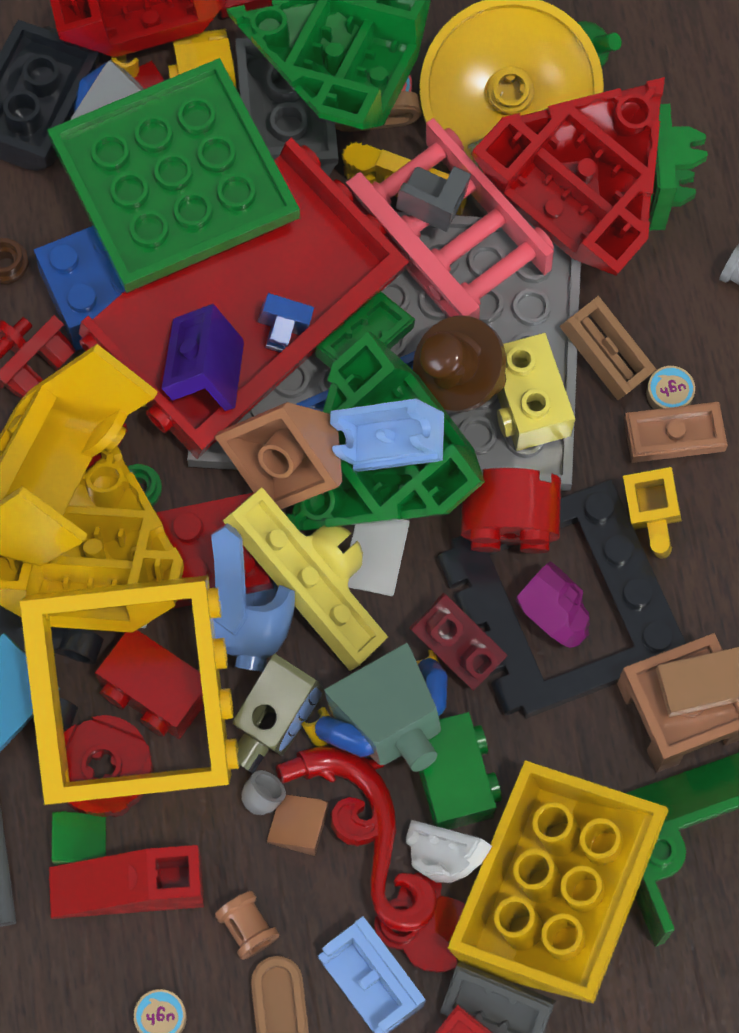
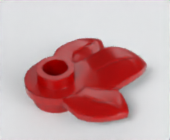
M420 872L415 873V875L427 880L436 891L437 905L432 919L426 926L416 931L398 934L383 924L376 915L374 922L375 932L386 947L393 950H403L414 967L435 973L451 971L456 968L457 960L448 949V946L466 904L450 897L440 896L442 883L434 882ZM401 887L398 897L388 902L394 908L403 910L413 905L414 897L409 890Z

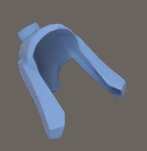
M227 523L211 535L215 587H218L222 608V618H213L216 639L225 638L227 654L237 657L235 667L263 672L267 658L280 650L287 638L295 607V591L282 585L278 587L273 581L274 589L246 594L242 536L234 527Z

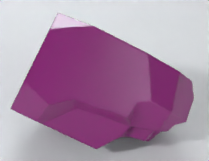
M550 561L532 578L516 597L515 601L523 612L553 639L568 648L579 646L589 636L588 628L590 625L589 612L583 605V590L558 566Z

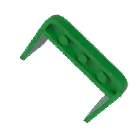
M739 753L626 793L666 806L669 810L635 895L655 947L665 944L675 930L656 882L676 874L685 861L686 847L679 830L739 809Z

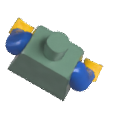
M405 643L324 689L330 713L333 717L329 715L325 707H321L318 710L320 718L312 723L304 721L301 723L313 745L323 746L329 743L359 757L370 755L379 765H386L402 755L411 770L415 772L429 767L438 755L429 739L438 735L441 731L439 715L447 707L448 676L439 664L437 655L432 650H428L429 656L426 659L416 661L411 648Z

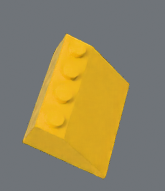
M525 760L490 845H492V848L482 863L448 949L459 962L512 983L594 1003L669 811L668 808Z

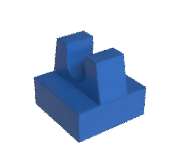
M268 293L262 304L257 321L258 323L271 326L265 348L282 352L288 346L292 333L300 335L309 327L314 307Z

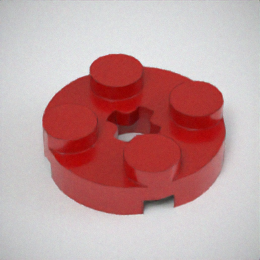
M110 715L91 717L92 720L84 721L78 726L75 724L64 732L70 782L100 779L94 777L95 771L89 766V763L92 759L100 761L104 754L112 756L110 763L115 770L111 775L105 774L103 778L153 773L151 753L139 730L126 720ZM144 794L66 803L80 813L99 817H118L126 814L132 806L142 799Z

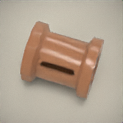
M253 891L239 895L215 913L218 922L225 923L240 948L237 954L242 960L258 954L280 936L275 927L270 928L258 910L255 905L256 896Z

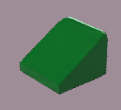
M64 811L52 812V862L54 866L106 856V817Z

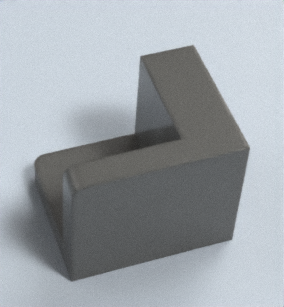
M454 166L446 180L423 168L416 167L408 183H403L399 190L396 209L447 232L466 195L471 174Z

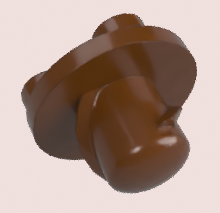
M453 316L443 319L424 334L416 348L413 371L419 375L445 411L463 413L479 408L489 401L493 395L501 392L506 383V352L503 342L492 327L477 318Z

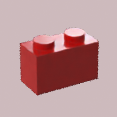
M138 630L133 633L125 632L95 672L99 685L102 687L100 694L107 701L121 710H124L129 705L143 715L140 718L141 723L161 737H164L168 732L180 740L204 707L200 672Z

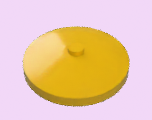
M482 0L463 9L452 17L435 36L427 51L421 70L420 100L425 122L427 123L434 118L444 130L446 128L452 129L460 138L464 146L463 151L481 170L471 153L502 117L518 113L525 115L546 110L550 105L602 93L604 82L600 60L594 45L582 27L567 13L542 0Z

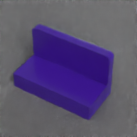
M214 303L173 319L162 389L172 401L206 389L218 404L227 411L235 408L244 340Z

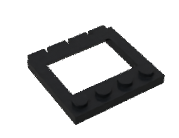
M612 480L561 498L560 529L577 522L580 523L635 647L544 681L490 555L497 552L471 550V541L459 536L451 540V550L445 551L437 557L451 589L468 584L469 588L461 590L454 595L457 606L480 628L486 627L487 632L485 633L508 655L490 674L494 675L502 671L506 673V676L498 678L491 683L504 715H510L522 710L525 719L605 689L618 683L624 667L686 644ZM501 544L500 551H503L516 545Z

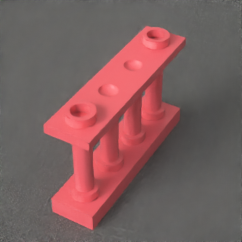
M432 118L426 123V145L428 146L426 150L380 184L376 181L371 184L361 172L345 183L353 195L354 200L352 202L365 215L369 213L379 220L386 231L385 237L409 261L405 267L407 272L448 318L453 316H470L479 319L480 299L531 261L543 275L550 272L552 269L554 246L548 235L539 227L533 229L463 151L464 146L457 134L450 128L444 130ZM442 161L450 171L455 166L471 174L464 199L471 194L488 214L441 249L433 248L429 250L419 238L421 237L420 232L430 224L411 215L408 217L404 214L400 217L390 206L391 198L399 193L403 183H408L416 167L429 171ZM501 227L518 247L471 283L463 282L459 284L450 274V265Z

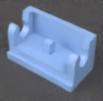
M418 399L331 411L330 424L337 431L341 430L346 438V445L332 446V450L339 459L352 464L353 470L357 472L443 461L444 412Z
M364 916L322 948L323 952L318 955L320 962L373 1033L392 1032L425 1005L426 999Z

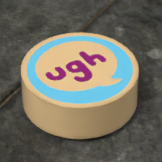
M664 366L656 370L650 377L646 389V397L653 409L691 405L695 394V383L692 376L686 370L677 366Z
M163 989L152 990L143 995L137 1002L134 1010V1023L139 1033H182L187 1018L186 1010L180 998L173 992Z

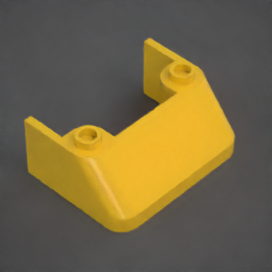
M98 344L30 389L16 405L0 434V556L42 566L48 562L56 563L67 551L84 542L87 533L63 515L92 457L104 449L108 452L112 451L121 442L126 433V428L123 427L127 416L153 400L158 392Z

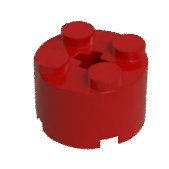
M524 468L483 469L485 482L462 502L461 536L471 541V550L477 552H498L501 550V544L520 545V551L524 553L541 554L549 552L550 543L560 538L561 478L551 474L550 483L539 480V470Z

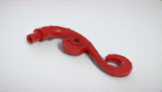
M328 746L298 751L296 758L276 765V772L282 784L300 777L309 780L318 776L332 783L336 781L334 776L349 780L364 793L372 809V818L368 820L359 819L358 814L364 811L365 801L347 797L338 801L332 810L331 828L336 837L348 845L361 846L375 841L371 873V898L375 913L380 921L389 928L401 932L416 931L426 926L434 916L437 905L436 891L427 880L411 873H399L396 875L393 881L394 886L406 888L414 897L413 905L407 909L398 910L394 908L385 896L386 880L396 835V818L390 791L380 774L376 771L384 767V765H379L373 759L359 757L341 748Z

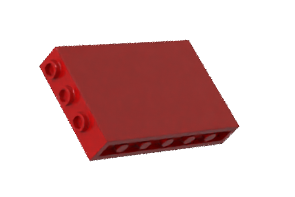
M292 137L285 142L280 155L274 161L300 209V219L128 293L124 291L95 318L91 319L88 315L80 324L79 335L82 339L79 342L85 352L98 344L158 391L155 398L145 404L149 408L146 411L148 418L163 433L170 430L196 459L217 442L214 436L219 431L237 424L312 356L319 344L377 293L382 292L400 276L409 263L403 254L385 237L386 231L379 220L369 213L365 215L352 202L354 200L353 195L346 185L338 179L332 180L320 168L321 162L317 155L308 146H300ZM268 293L314 307L309 327L300 335L292 333L288 346L282 352L265 348L271 326L257 322L262 304ZM213 303L244 340L235 408L227 411L218 404L206 389L173 401L162 389L173 319Z

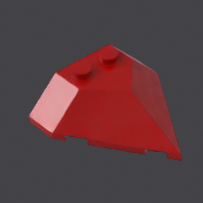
M50 0L60 40L112 57H119L203 33L228 0Z
M665 77L650 80L645 85L622 91L621 88L550 105L546 110L525 115L518 113L502 117L474 148L471 155L486 177L523 218L535 228H541L550 240L576 261L617 276L647 242L649 236L650 202L654 187L660 128L659 114Z

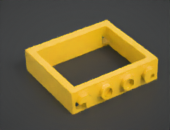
M208 575L26 595L20 601L45 805L229 785L231 769H239L238 746L236 739H227L225 719H233V702L231 689H221L219 669L228 668L225 638L216 639L213 618H222V608L218 587L210 588ZM192 598L211 767L70 782L49 614Z

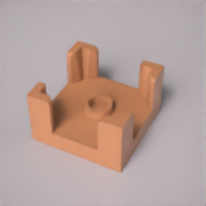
M715 633L624 667L617 685L627 705L632 700L634 701L651 742L647 752L656 773L678 765L685 754L723 739L725 746L739 741V702L669 717L656 673V668L660 664L723 651Z

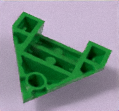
M271 0L272 6L249 11L245 10V5L226 8L227 15L319 118L365 130L385 124L418 59L431 0Z
M367 331L332 363L327 380L331 382L323 411L321 412L331 414V411L418 399L444 412L443 461L357 472L353 470L352 464L341 460L342 483L339 487L296 503L292 514H287V517L299 531L319 529L324 525L326 527H339L445 515L454 510L485 482L474 448L419 375L372 332ZM339 430V445H346L345 435Z

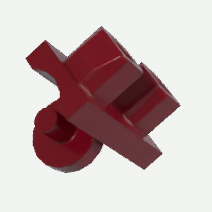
M442 593L430 609L409 627L473 691L508 656L445 593Z

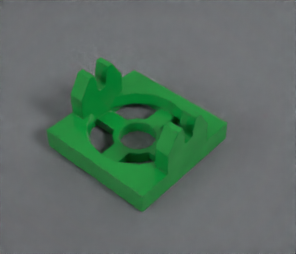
M660 104V128L654 187L650 202L649 230H665L671 208L681 207L695 198L696 189L681 187L680 184L693 182L695 174L690 170L705 162L708 156L707 151L691 148L705 144L706 134L690 126L672 127L670 104Z

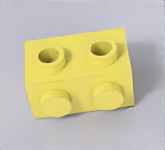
M546 333L503 344L506 352V383L501 392L497 393L502 408L497 410V418L503 436L505 438L511 436L516 451L570 437L575 416Z

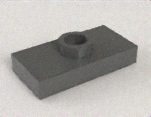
M459 962L455 968L440 1013L449 1016L455 1007L460 1004L494 1033H545L556 1000Z

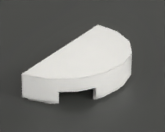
M411 820L406 836V844L411 846V864L413 868L434 882L452 883L468 876L483 862L492 848V845L481 838Z

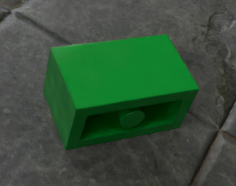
M469 712L439 719L441 731L438 735L429 739V742L438 754L437 758L429 767L419 771L433 826L450 830L493 819L496 811L495 803L502 801V796L495 772L486 773L482 755L488 754V746L482 726H473Z

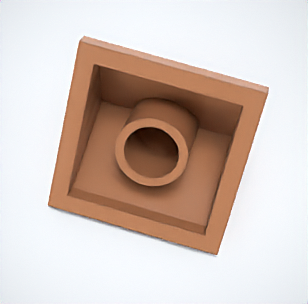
M286 402L223 429L214 436L252 491L255 493L262 487L280 509L335 489L342 483L341 459L332 450V446L339 445V434L330 424L331 414Z

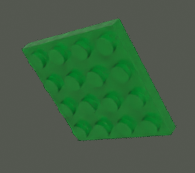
M220 58L47 130L49 139L126 293L300 219V209Z

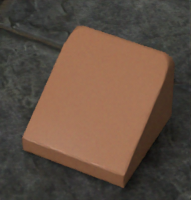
M286 795L285 799L276 808L267 843L315 856L329 809L328 801Z

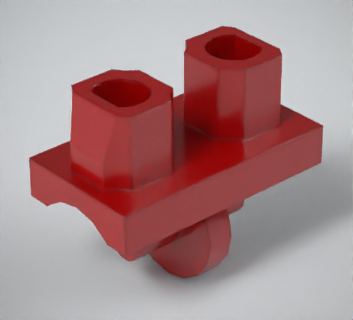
M55 315L28 342L25 341L23 336L33 326L25 317H22L13 327L0 320V359L10 349L16 353L0 369V391L5 386L22 399L30 389L43 381L27 364L37 353L57 371L76 351L68 339L60 332V329L65 324Z

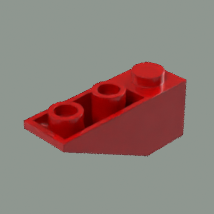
M198 845L142 849L49 867L51 919L204 907L202 859Z

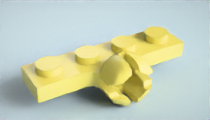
M262 487L223 520L225 524H230L242 536L244 547L278 587L282 585L295 591V607L349 671L360 666L388 638L386 633L349 590L348 581L361 568L363 551L358 541L351 545L344 553L337 547L351 534L349 530L342 526L326 527L324 525L310 536H305L294 526Z

